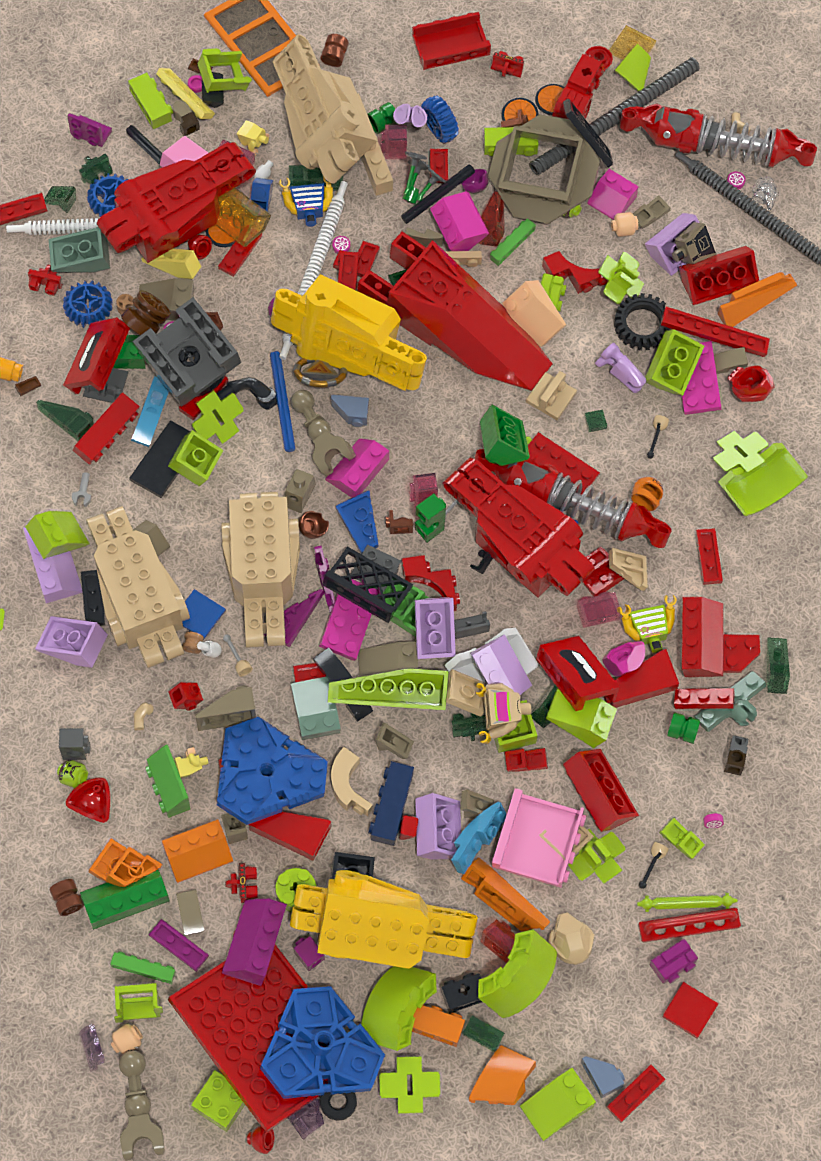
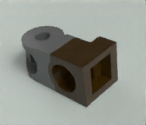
M732 736L724 772L741 776L747 755L748 738Z

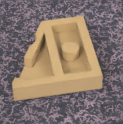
M612 548L609 551V568L641 591H645L648 588L646 556Z

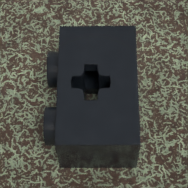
M469 973L463 976L462 980L456 982L455 980H449L443 984L441 994L449 1014L482 1003L478 998L479 979H482L480 973L476 975ZM461 988L467 991V995L460 993Z

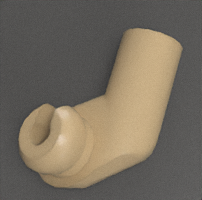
M732 113V123L735 120L737 121V133L741 134L745 123L740 121V113Z

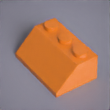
M218 819L162 840L164 851L177 883L234 862Z

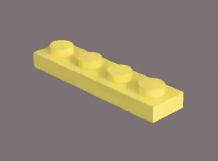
M159 68L156 74L161 78V82L169 86L174 95L185 101L195 112L194 114L197 118L202 120L213 118L215 113L170 68Z

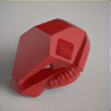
M758 365L746 367L745 369L737 367L728 376L729 381L733 385L732 391L734 395L742 402L764 401L775 388L773 378L768 370Z

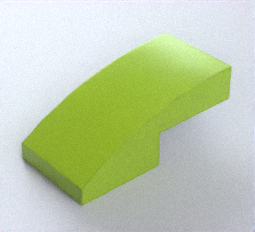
M671 818L659 832L690 859H693L705 845L692 831H687L675 818Z

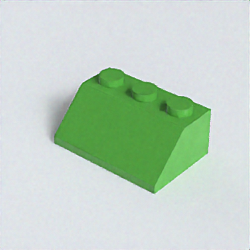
M165 745L147 759L148 766L145 769L148 777H153L155 784H152L155 795H160L161 802L158 803L162 814L166 812L168 818L191 810L188 795L168 745Z

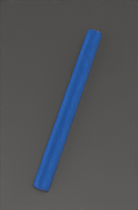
M275 351L270 353L284 450L286 452L295 451V442L282 360L279 356L280 353Z

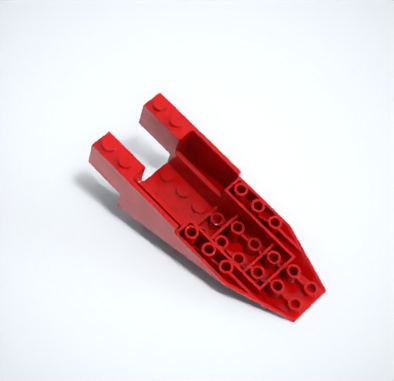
M401 231L391 243L390 259L408 269L398 282L393 286L371 270H368L358 282V292L396 310L401 318L400 326L428 345H435L476 374L532 391L545 372L553 365L535 340L510 317L505 307L433 240L425 247Z

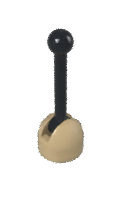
M656 415L654 418L653 426L656 429L650 451L647 453V458L649 459L654 457L653 451L660 431L665 430L668 426L669 419L665 416Z
M654 842L651 848V854L654 858L643 881L639 882L641 889L646 888V882L657 859L664 858L669 850L660 843Z

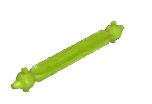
M725 893L723 897L717 895L657 897L653 900L646 895L642 901L637 902V906L645 909V912H649V909L652 907L656 909L712 908L723 905L725 909H729L738 900L732 898L729 893Z

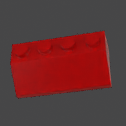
M747 246L714 255L695 264L688 263L679 266L681 280L692 305L731 294L759 281L754 250Z
M683 597L682 671L684 677H723L724 604L705 597Z
M601 749L579 751L563 764L567 775L576 787L577 793L582 797L586 809L591 813L595 820V825L601 832L612 830L639 816Z

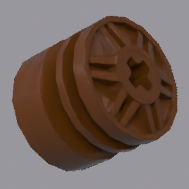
M140 290L137 297L132 300L134 306L129 305L121 317L125 324L139 335H142L150 328L157 334L160 330L158 324H164L171 315V311L160 299L147 291Z

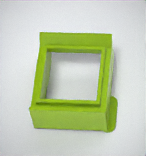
M218 48L203 49L197 64L207 93L209 91L247 90L252 79L249 76L243 77L239 65L242 51L221 52ZM231 66L234 78L214 79L210 67Z
M156 983L115 986V1008L118 1015L114 1017L116 1023H122L124 1020L161 1017L163 1009L160 1006V997L157 992ZM153 993V996L124 999L122 996L125 994Z

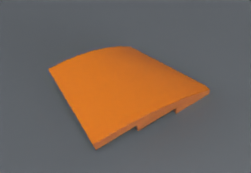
M111 838L88 872L110 884L126 887L160 869L163 864L149 855L143 856L131 847L126 848Z
M500 1045L479 1076L469 1096V1102L475 1103V1100L488 1101L489 1104L515 1105L526 1092L525 1080L535 1069L536 1061Z

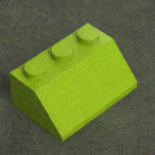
M674 329L666 331L645 376L646 383L657 389L683 396L704 349V345Z

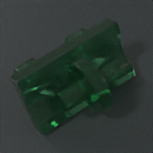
M106 154L98 158L94 157L93 159L86 156L84 158L85 164L79 170L82 182H88L89 184H94L95 179L99 180L97 175L101 172L105 177L108 173L109 175L113 173Z
M461 713L453 715V738L469 736L472 742L475 741V735H479V732H488L485 715L480 717L471 713V717L465 719Z
M471 1016L462 1033L463 1036L493 1052L497 1050L505 1034L474 1016Z

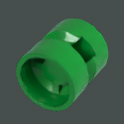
M390 102L381 105L379 110L374 109L367 113L376 134L386 130L387 126L392 127L397 124L393 117L395 108Z
M674 712L667 736L675 739L682 737L683 741L694 744L701 720L692 717L686 719L685 715Z

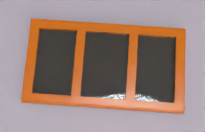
M228 0L204 14L206 20L231 51H242L239 62L267 97L283 89L272 61L287 47L296 34L268 0Z

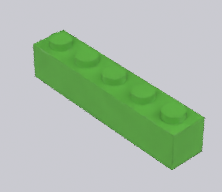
M528 218L522 221L519 227L515 228L512 234L508 235L505 241L501 242L497 249L490 253V260L499 266L535 231L536 224Z
M114 952L110 963L113 968L169 984L173 983L176 974L175 969L171 966L164 967L158 962L151 963L147 959L140 960L133 955L126 956L123 952Z

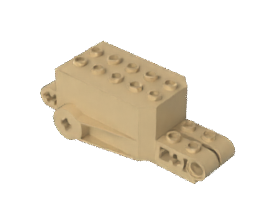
M298 34L272 61L286 92L284 104L296 148V157L308 169L320 168L327 181L336 183L378 140L351 78L321 70L309 41L303 35Z
M261 492V498H257V493L240 494V499L229 500L230 523H222V546L235 601L244 607L246 648L264 647V634L266 633L268 646H284V605L293 597L300 554L298 519H289L287 497H278V492ZM263 613H266V623H263Z
M123 506L106 512L110 525L107 524L103 513L86 519L97 547L94 560L106 620L117 647L125 643L129 649L138 646L147 668L164 662L158 645H161L167 660L184 655L176 631L183 629L182 622L190 619V615L179 588L158 559L149 535L137 530L133 531Z

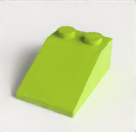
M47 511L34 515L25 526L43 559L90 544L72 512Z
M557 687L546 719L592 748H595L607 740L617 709L604 700L596 698L585 701L583 710L575 711Z
M570 1068L520 1105V1108L541 1139L545 1141L592 1109L596 1101L574 1069Z

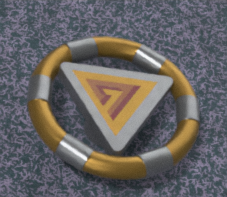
M302 358L294 365L293 369L295 377L300 382L312 387L336 386L347 377L346 368H340V375L338 376L336 371L327 362L321 360L315 361ZM312 363L305 370H303L301 374V367L306 364Z

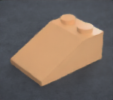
M539 280L525 281L502 303L510 317L540 347L544 346L566 326V323Z

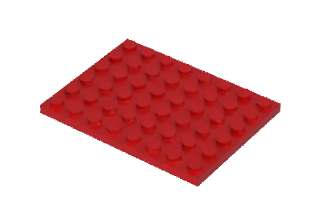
M274 945L268 969L261 986L222 974L225 965L224 961L168 998L169 1003L266 1133L319 1097L315 1095L283 1099L260 1069L275 1032L279 1030L278 1024L293 990L308 988L276 945ZM286 1032V1034H285V1035H288V1036H290V1037L293 1036L292 1034L287 1033V1032ZM318 1042L321 1047H326L324 1043ZM323 1079V1084H328V1079Z

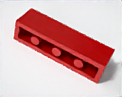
M122 392L76 443L72 451L89 465L93 461L97 463L103 456L101 452L105 447L109 449L115 442L113 438L117 434L121 436L127 429L125 425L129 420L133 422L138 417L139 413L137 411L140 406Z

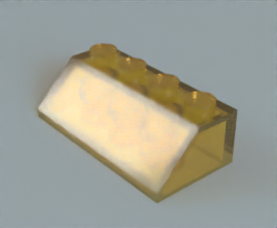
M234 188L218 197L220 214L215 225L243 247H246L265 231L272 215L237 188Z

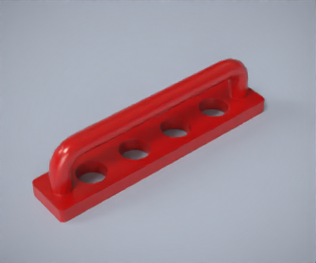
M730 908L639 922L638 926L641 941L644 943L738 929L741 927L738 909ZM725 920V924L718 926L714 921ZM705 922V927L702 929H698L694 925ZM685 925V930L682 932L676 931L674 928ZM657 929H666V932L662 935L655 932Z

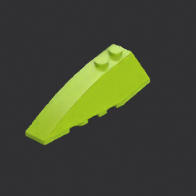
M407 668L329 682L328 703L446 710L448 671Z

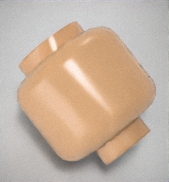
M631 212L616 214L614 220L611 221L612 231H615L619 237L634 235L635 231L638 230L637 216H634Z
M125 1024L112 1033L113 1042H111V1046L116 1053L121 1052L124 1054L128 1051H134L141 1046L143 1036L135 1025Z

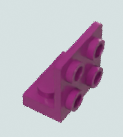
M69 113L67 116L71 135L78 140H86L92 146L98 145L103 147L112 132L111 127L82 115L76 116Z

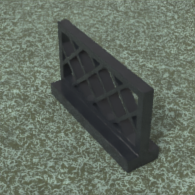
M348 546L331 570H328L325 574L323 586L387 623L391 621L394 613L413 587L412 583ZM349 554L355 558L356 562L346 563L345 558ZM368 565L372 568L373 572L363 573L361 566ZM358 567L360 574L350 575L348 568ZM345 569L347 576H339L335 571ZM378 575L387 576L389 581L379 582ZM374 576L376 583L366 584L365 577ZM361 578L363 585L356 586L352 583V579ZM401 584L406 589L405 591L396 592L394 585ZM391 586L393 593L383 594L381 587ZM378 588L380 595H372L368 589ZM394 597L395 605L387 604L385 598Z

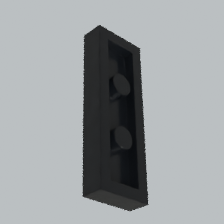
M97 570L82 571L81 582L85 621L97 622L99 626L106 625L104 604Z

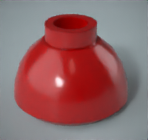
M196 235L189 239L188 248L194 251L198 260L206 258L211 252L212 241L208 236Z
M260 1125L253 1132L248 1133L247 1143L252 1145L257 1152L268 1154L272 1150L275 1140L273 1129L266 1133Z

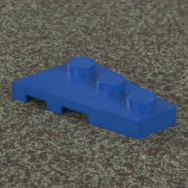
M366 491L336 505V510L359 552L362 554L367 544L378 548L379 544L370 491Z

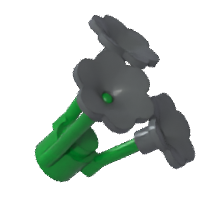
M405 151V154L412 159L408 160L411 170L402 199L416 204L417 200H422L431 185H434L437 181L446 183V181L430 169L426 162L421 160H427V157ZM427 169L432 177L419 194V189L414 188V184L420 171Z

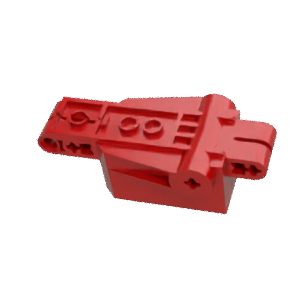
M227 142L195 161L184 159L134 179L124 181L117 187L114 193L116 208L101 216L96 224L117 253H122L136 246L146 262L149 263L215 225L220 214L218 197L251 179L255 175L256 169L235 142Z
M469 457L457 471H454L442 483L445 490L477 518L475 528L476 543L483 550L489 552L492 558L537 598L551 585L563 595L568 596L581 584L580 582H583L595 570L592 562L579 551L580 538L583 536V531L571 517L519 485H505L477 459Z

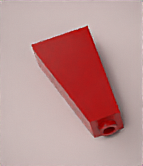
M667 649L644 661L636 670L625 673L615 681L620 687L616 700L611 701L607 696H604V700L617 708L678 689L679 681Z
M281 812L249 824L250 831L314 861L332 827L330 820Z

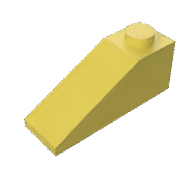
M171 249L149 263L146 262L144 257L141 258L142 262L178 278L193 279L201 268L193 250Z

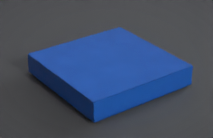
M194 589L185 601L190 619L183 621L182 624L185 629L201 634L205 639L226 609Z

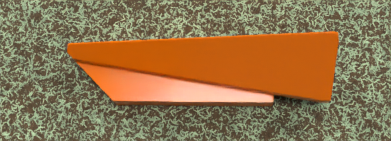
M783 272L776 273L733 292L730 302L719 307L718 316L723 324L734 327L796 287L797 283L791 274L785 276Z
M480 857L468 867L461 879L477 888L474 895L520 931L538 928L544 930L549 925L550 921Z

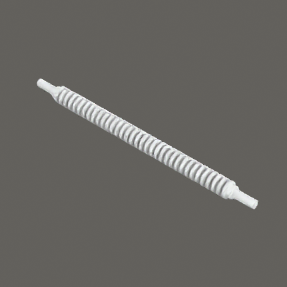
M341 181L338 192L332 198L298 291V294L301 296L304 295L320 275L345 204L343 196L348 185L345 181ZM284 331L282 336L284 344L279 355L282 360H286L290 346L293 345L290 342L291 334Z
M88 218L86 222H84V219H81V222L79 219H76V223L74 219H71V223L70 219H67L66 223L65 219L62 220V223L60 220H57V223L55 220H52V224L51 220H48L47 224L46 220H43V224L41 220H38V224L36 221H33V224L32 221H28L24 225H7L6 229L7 233L25 232V234L32 235V232H34V235H37V232L39 235H42V231L44 235H47V231L48 235H51V231H53V235L56 234V231L58 234H61V231L63 234H66V230L67 234H70V230H72V233H75V230L80 232V230L84 231L98 227L96 224L98 218H95V222L93 218L90 219V222Z

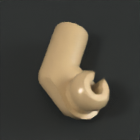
M142 703L134 712V730H144V717L146 714L150 715L153 713L154 708L151 704Z

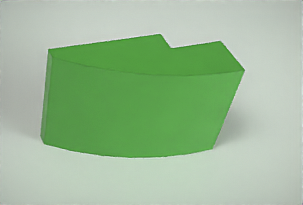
M401 584L394 585L396 592L405 591L406 589ZM387 586L383 594L393 593L391 586ZM413 586L394 613L391 621L416 637L415 600L429 597L425 595L424 591ZM394 597L385 598L387 604L395 605Z

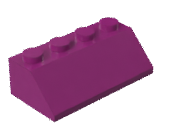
M269 898L244 901L222 974L259 986L262 985L287 904Z

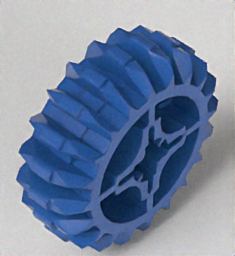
M438 95L427 98L421 104L422 109L427 114V127L441 143L452 141L457 137L459 130L453 111H451L446 101Z
M108 173L107 177L104 178L101 175L100 180L95 179L94 184H90L87 200L89 207L95 215L99 214L101 217L116 208L114 201L116 199L114 195L115 190L120 184L129 179L124 180L123 175L118 178L116 173L114 176H110ZM98 196H101L102 199H104V202H103V203H101V202L97 199Z
M84 280L83 284L77 282V287L71 286V291H66V297L63 298V309L65 310V315L69 317L71 322L74 321L76 326L81 323L84 328L86 324L90 325V323L106 320L105 317H110V311L113 309V300L111 293L107 291L105 286L101 287L100 282L95 285L93 280L90 283ZM87 299L89 300V308H87Z

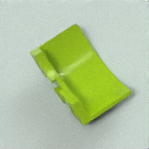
M773 443L761 453L760 456L766 462L749 473L740 466L731 469L718 481L743 515L750 516L764 510L785 497L808 478V475L782 443Z
M534 929L515 934L514 945L508 956L509 961L503 968H498L489 976L479 979L478 998L502 1018L513 1016L534 1002L545 989L553 974L557 950Z
M393 966L379 979L368 998L361 1023L377 1045L395 1051L411 1045L412 1029L416 1019L413 1015L417 1007L421 1008L427 999L437 993L436 973L415 967L408 969Z

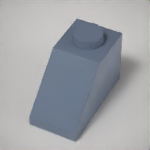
M331 395V406L348 424H352L354 427L367 426L369 398Z
M587 1056L582 1058L581 1064L601 1099L624 1086L625 1077L620 1069H616L615 1065Z

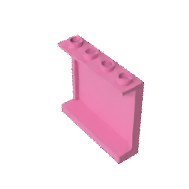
M515 788L494 854L492 867L562 888L563 882L567 883L570 871H567L568 864H573L575 852H572L574 845L578 846L581 834L578 833L579 827H584L586 815H583L584 808L581 807L579 811L524 795L523 790ZM545 829L547 832L543 836L562 853L566 860L539 836Z

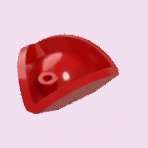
M93 778L81 783L67 797L66 806L95 821L107 822L110 815V789L107 780L104 778Z

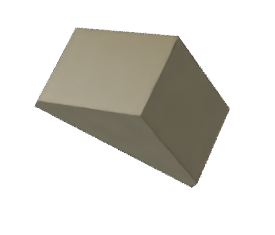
M145 520L133 529V531L137 530L149 535L157 556L170 548L169 543L156 524Z
M229 813L221 815L229 844L248 839L247 829L243 822Z

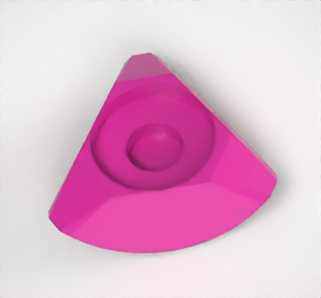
M642 641L628 642L611 649L603 657L602 662L614 676L618 677L639 668L644 660L645 644Z

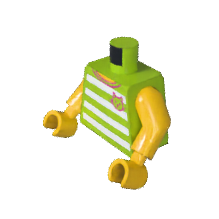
M667 595L664 596V602L667 604V607L663 604L631 612V607L625 604L626 611L624 613L622 608L618 607L617 612L623 616L621 620L625 633L634 641H642L645 645L649 644L652 653L661 651L663 649L661 641L667 639V635L671 633L675 622V607L673 605L677 601L676 597L673 595V601L669 603L667 602Z

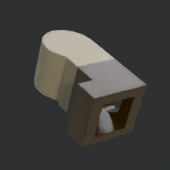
M176 101L172 107L173 116L176 120L180 121V129L183 136H188L200 130L199 121L185 101Z

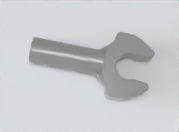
M82 473L80 489L78 492L72 493V500L75 506H77L80 497L84 498V507H87L91 502V495L87 493L89 473Z

